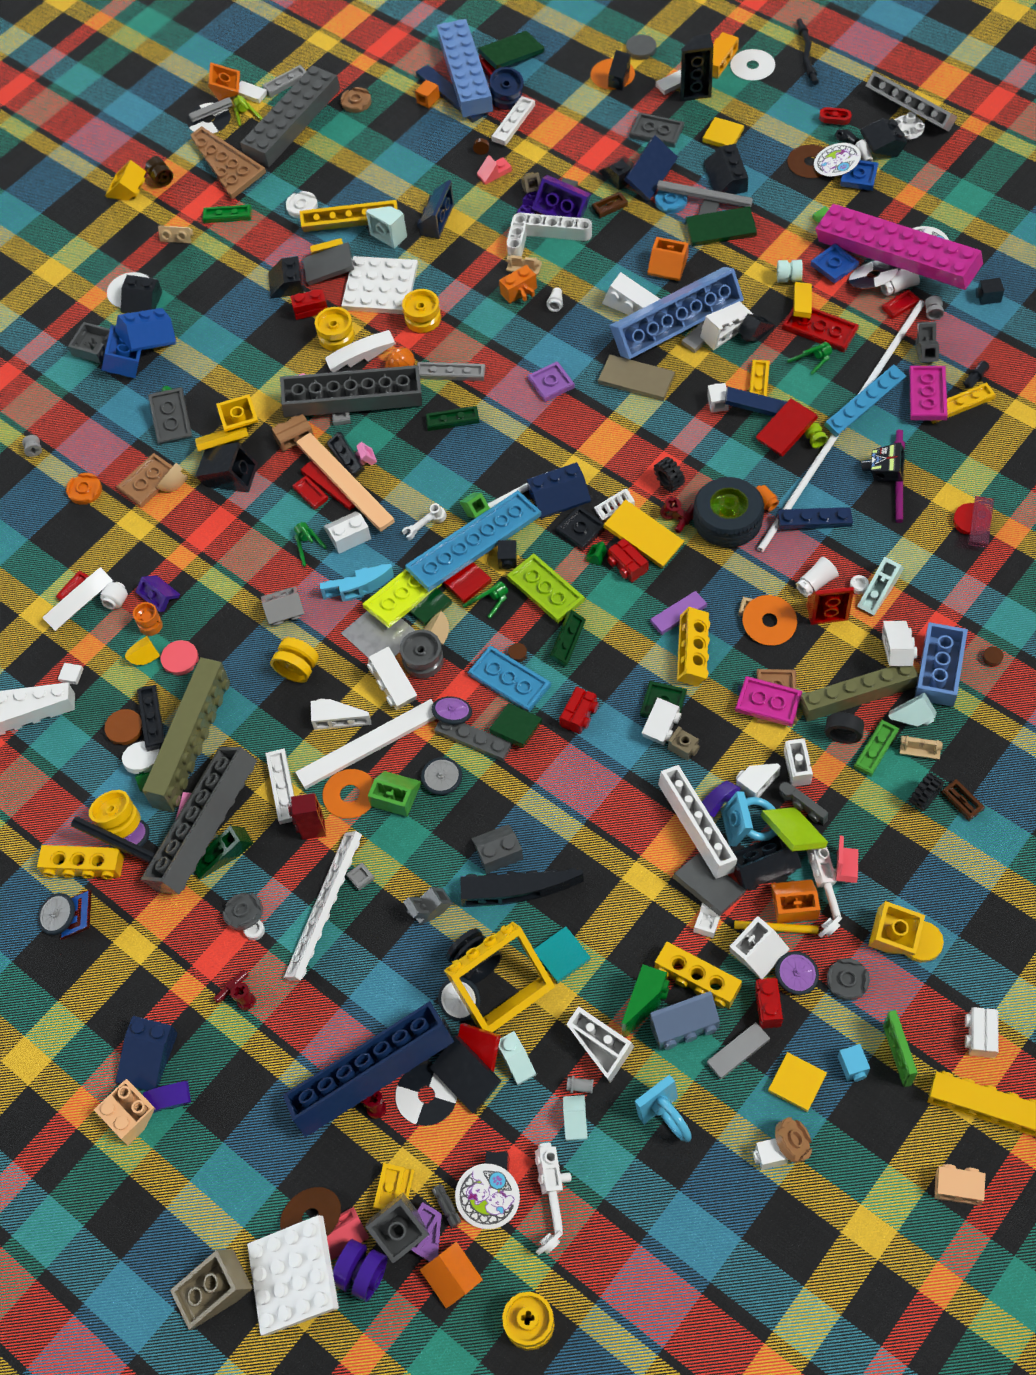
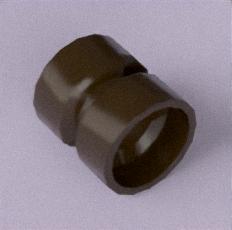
M152 157L146 162L145 171L156 185L164 187L171 183L173 172L160 157Z

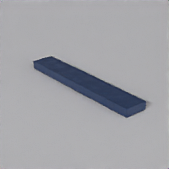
M428 64L416 71V76L423 82L428 80L437 84L440 96L461 112L454 87L449 81ZM485 113L468 116L467 118L474 123L484 117Z

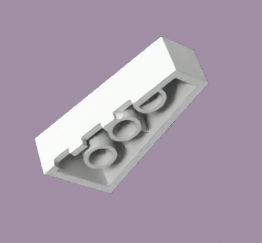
M69 682L0 691V735L6 734L5 731L11 729H20L25 724L31 722L35 724L41 722L43 718L49 716L52 718L75 710V693Z

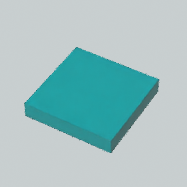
M566 926L534 948L542 965L557 984L591 960L589 954Z

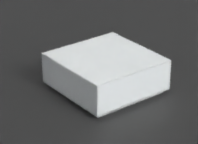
M64 663L58 680L63 683L69 682V684L77 685L83 672V667Z

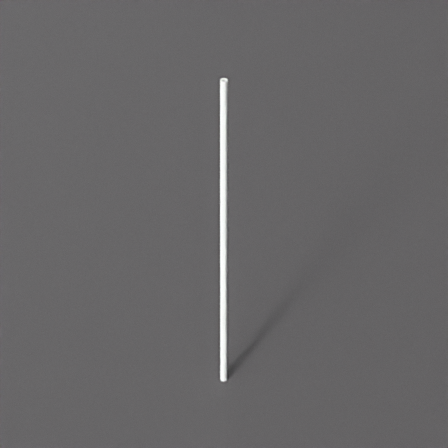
M919 300L860 392L876 380L925 305L924 301ZM831 434L783 509H792L839 436L835 437ZM776 518L757 547L758 551L763 552L779 529L778 518Z

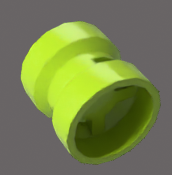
M813 423L804 433L806 438L810 439L809 442L813 448L823 446L828 440L827 435L822 432V427L819 423Z

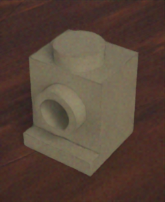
M531 172L524 174L523 178H521L524 192L529 193L539 189L541 184L539 173Z
M678 726L668 740V750L688 761L692 755L695 756L700 748L698 745L699 739Z

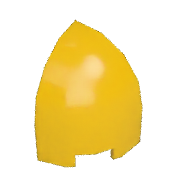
M148 636L132 645L125 654V658L135 665H145L160 657Z

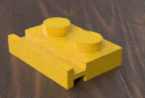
M383 1163L373 1209H383L402 1193L409 1198L415 1170Z

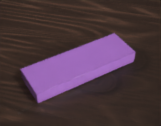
M694 591L651 618L650 623L663 635L679 625L680 614L688 607L703 610L707 607V603Z

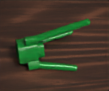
M824 342L803 351V354L788 359L787 362L790 363L814 353L817 359L822 360L811 371V375H813L826 361L830 360L829 355L832 354V348L829 343Z
M300 522L294 527L296 533L294 538L297 542L302 565L305 567L306 562L301 540H309L313 543V537L324 549L327 546L305 522Z
M499 581L489 590L463 604L462 607L465 608L489 594L492 599H499L488 615L490 619L502 602L507 599L505 595L508 593V589L503 582Z

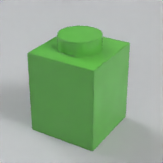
M473 492L460 501L467 517L477 518L490 509L482 493Z

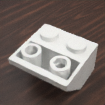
M759 916L729 946L730 953L760 979H764L775 967L780 957L790 950L774 929Z

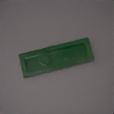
M477 406L426 414L428 431L480 423Z
M573 610L567 612L549 658L563 667L568 665L586 621L585 618Z

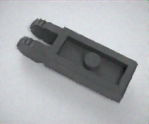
M782 782L779 785L781 798L785 801H792L794 807L808 813L809 818L813 822H819L824 825L828 821V812L800 790L787 782Z

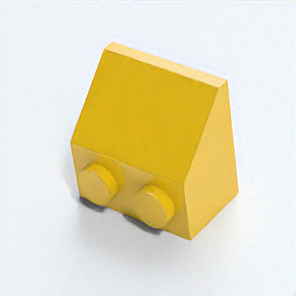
M130 160L115 174L105 196L126 201L132 197L135 198L140 192L139 186L145 181L144 175L146 171Z
M250 394L216 404L225 432L258 422Z
M885 901L877 909L868 946L891 954L915 955L925 915Z

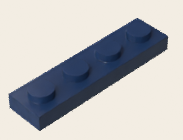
M850 507L781 509L777 511L779 529L852 527L853 524Z

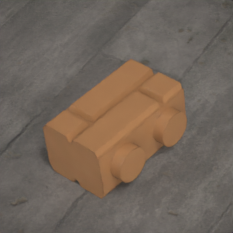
M303 414L294 416L289 421L283 424L279 423L272 428L274 439L283 452L296 446V441L309 433L313 435L312 428Z

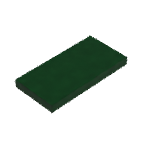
M524 31L478 48V53L495 69L544 53L545 48L530 33Z
M750 206L689 216L685 219L692 246L757 236V229Z

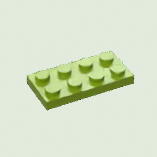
M534 553L507 574V579L557 623L566 617L569 610L574 611L585 601V597Z

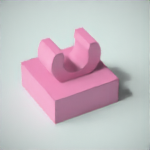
M363 442L357 445L358 451L355 454L362 465H365L366 462L370 465L377 462L371 447Z

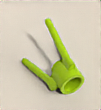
M238 95L234 99V111L239 126H241L239 112H245L248 109L260 120L263 119L246 102L243 96Z

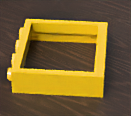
M514 922L507 926L503 925L500 931L486 937L483 943L469 949L466 955L459 960L453 961V964L444 970L478 1028L490 1032L497 1030L555 988L522 928ZM517 937L540 977L485 1017H482L459 978Z

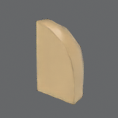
M175 463L156 488L164 492L176 491L187 480V475L181 473L182 467Z
M440 611L431 618L423 630L433 632L438 636L441 645H443L449 633V622L444 613Z

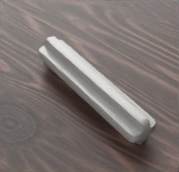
M228 97L189 114L190 120L195 122L233 106L232 100Z

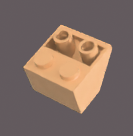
M127 1079L94 1109L127 1146L145 1130L155 1110L152 1104Z

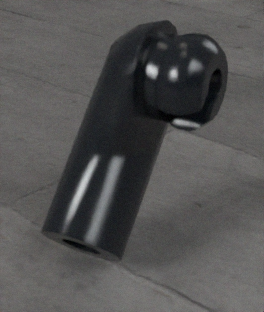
M839 129L835 133L836 138L840 141H849L853 145L859 141V138L849 130Z

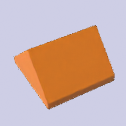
M210 62L208 86L218 101L238 95L240 71Z
M457 1241L420 1269L445 1308L455 1303L483 1280Z

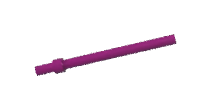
M899 429L896 431V441L894 444L901 442L905 450L903 430ZM896 481L897 523L903 522V481Z

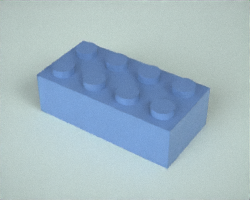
M928 623L915 697L925 692L931 703L954 707L958 694L968 629Z

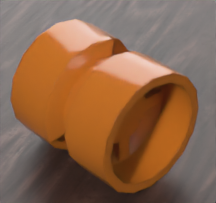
M143 602L134 608L133 617L143 635L153 636L161 631L163 622L152 603Z

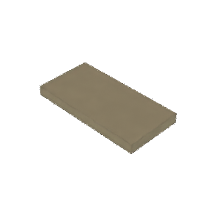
M609 355L598 379V384L664 401L675 376V371Z

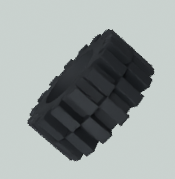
M666 457L654 465L653 469L657 480L660 481L661 486L663 485L665 490L673 492L684 485V473L680 471V466H677V462L673 461L672 458Z
M932 773L927 774L922 779V782L918 784V787L914 790L915 792L912 793L909 802L920 810L925 811L941 791L940 789L943 787L944 781Z

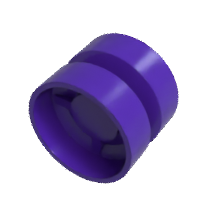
M351 1239L342 1250L333 1270L335 1287L347 1291L353 1284L352 1295L367 1302L383 1279L388 1256L374 1249L366 1256L367 1246Z

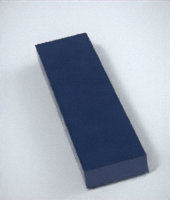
M727 387L726 405L770 416H775L787 403V401L732 387Z

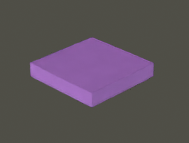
M558 361L528 375V380L544 402L575 388L574 382Z

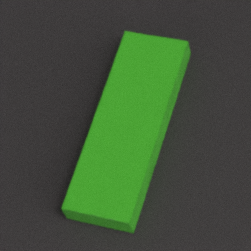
M881 720L854 764V768L872 777L900 728Z

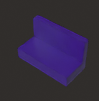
M157 575L141 577L135 591L145 601L152 603L159 612L165 611L170 599L179 598L180 596L176 590Z

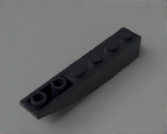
M570 868L567 871L550 869L546 872L531 870L526 873H487L480 876L468 874L460 877L462 907L506 905L542 898L584 882L583 870Z

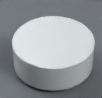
M857 575L851 579L849 587H854L855 594H864L869 586V581L866 577Z
M259 920L255 925L243 931L248 939L258 940L264 935L265 927Z

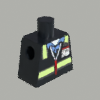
M901 442L873 449L871 460L861 462L862 471H871L876 481H904L905 451Z

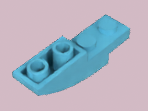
M381 564L376 567L355 570L356 577H346L340 580H329L320 583L323 599L341 596L342 602L369 594L394 577L392 565Z

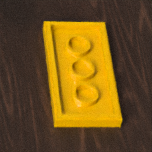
M626 499L603 526L619 539H626L640 554L662 569L684 543L683 539Z

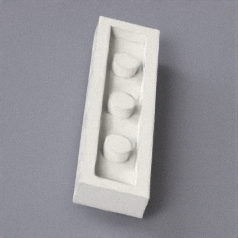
M521 96L491 136L492 141L506 146L535 107V100Z
M285 749L266 753L279 824L292 822L288 805L291 804V796H294L286 751Z

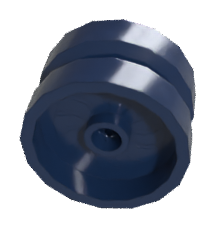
M501 67L491 74L489 90L494 106L501 109H512L522 96L524 84L523 77L519 71L510 67Z

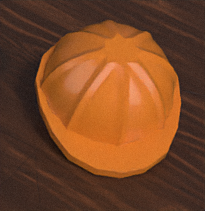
M395 348L389 353L385 368L414 366V354L408 348Z

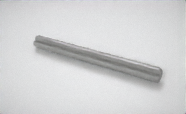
M659 180L657 184L658 190L743 207H751L753 203V198L662 180Z

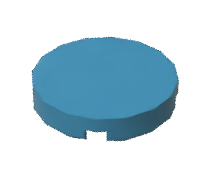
M659 190L657 195H655V204L664 213H677L686 207L687 196Z

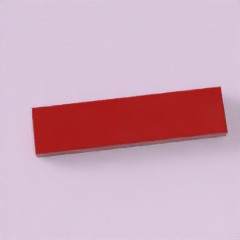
M312 461L300 469L304 476H307L347 509L352 510L355 507Z

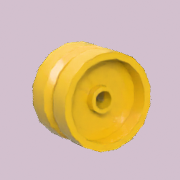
M416 289L404 297L402 308L405 323L410 330L426 333L434 330L439 325L441 312L439 299L434 292L427 289Z
M330 307L322 310L316 316L315 327L320 345L323 348L337 351L354 341L353 323L350 313L346 309Z
M286 637L282 639L278 652H275L270 664L278 674L286 679L304 683L307 682L312 673L311 669L315 667L319 655L309 644L296 638Z
M112 790L102 794L91 804L89 809V817L96 826L121 838H125L133 833L141 820L139 811L128 794L122 790Z
M522 1292L512 1297L505 1305L502 1315L503 1327L509 1340L516 1347L524 1350H536L546 1345L552 1337L555 1327L553 1311L546 1299L540 1294ZM531 1318L533 1321L526 1325L525 1320Z

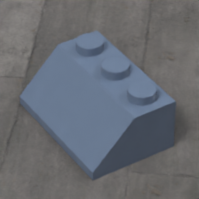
M711 991L650 1013V1028L659 1050L664 1048L665 1050L672 1049L677 1046V1043L683 1041L686 1043L697 1039V1036L704 1033L705 1035L713 1034L720 1025Z

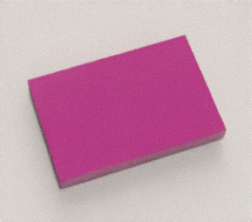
M746 676L735 712L792 727L803 691Z

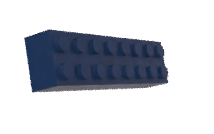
M429 1001L283 1094L292 1120L304 1137L316 1132L325 1124L336 1119L339 1115L353 1108L367 1097L372 1096L381 1088L389 1085L454 1042L432 1003Z

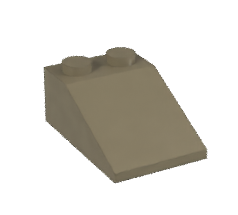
M223 1249L213 1252L170 1291L188 1329L193 1330L238 1302L253 1288L234 1250Z

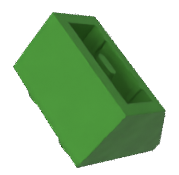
M384 771L374 779L368 794L370 806L408 817L421 781Z

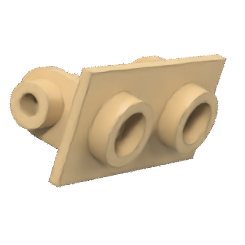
M158 226L160 242L191 243L193 229H190V227Z
M511 254V256H507L508 265L506 271L514 272L527 265L536 275H539L542 262L538 258L525 257V259H522V256Z
M907 735L901 736L899 754L940 760L943 743L939 740L913 738Z

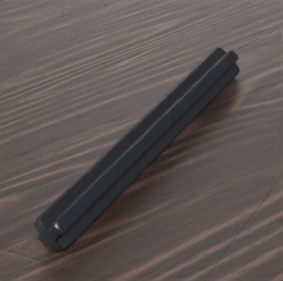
M78 816L72 820V827L149 864L155 856V853Z

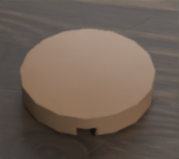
M354 87L350 91L346 90L341 96L343 109L350 113L363 112L368 109L372 102L368 90L361 87Z
M791 1117L778 1122L775 1127V1137L783 1155L795 1163L808 1159L812 1154V1148L810 1149V1143L812 1142L805 1126L798 1120L794 1121Z

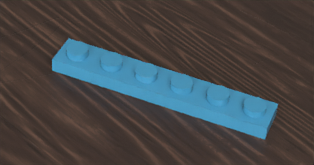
M893 364L828 419L824 426L835 437L839 436L906 378V375Z

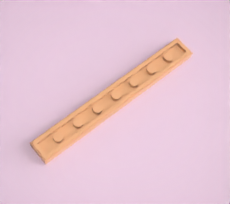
M311 433L296 441L297 446L380 532L395 523L394 518Z

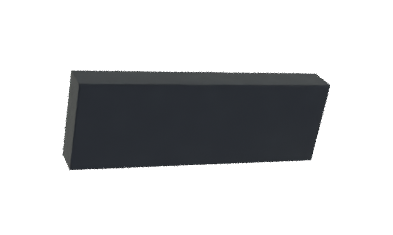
M338 431L327 442V445L338 462L356 478L365 468L344 435Z

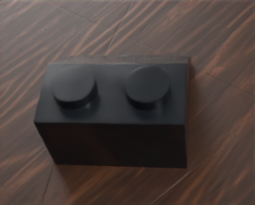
M882 118L860 130L871 151L876 154L898 157L908 143L905 134L900 130L898 123L894 119Z
M298 256L281 258L268 272L271 299L303 293L302 272Z
M126 275L121 287V313L126 314L156 309L162 295L158 279Z

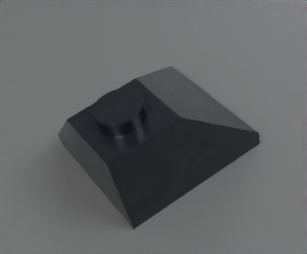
M623 155L601 168L599 173L620 190L628 185L624 179L634 163Z

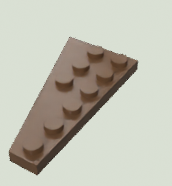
M201 126L191 134L192 141L231 199H234L266 173L265 167Z

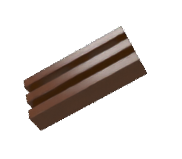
M617 192L593 203L592 209L595 210L599 218H602L628 206V201L621 192Z
M957 779L941 791V794L969 822L974 816L976 817L979 812L985 809V806ZM955 786L977 809H974L953 787Z

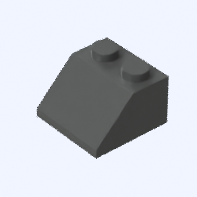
M509 824L471 838L486 874L523 860L522 848Z
M404 1193L400 1194L372 1216L365 1226L392 1263H395L429 1236V1232L417 1209Z

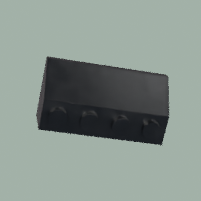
M711 34L694 36L681 49L680 101L711 98L714 51Z

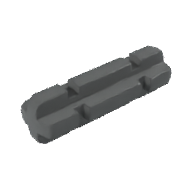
M443 1185L435 1186L432 1192L435 1198H438L437 1202L445 1217H448L447 1221L450 1227H456L461 1223L458 1213H455L456 1210Z

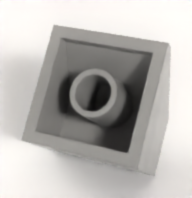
M296 586L261 596L268 624L278 625L283 623L285 619L291 618V620L300 618L301 614H305Z

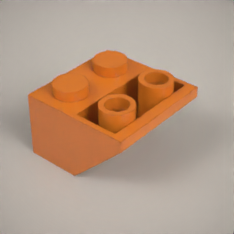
M656 237L651 251L647 275L680 281L688 259L689 243Z
M812 879L771 883L777 923L819 919V898Z

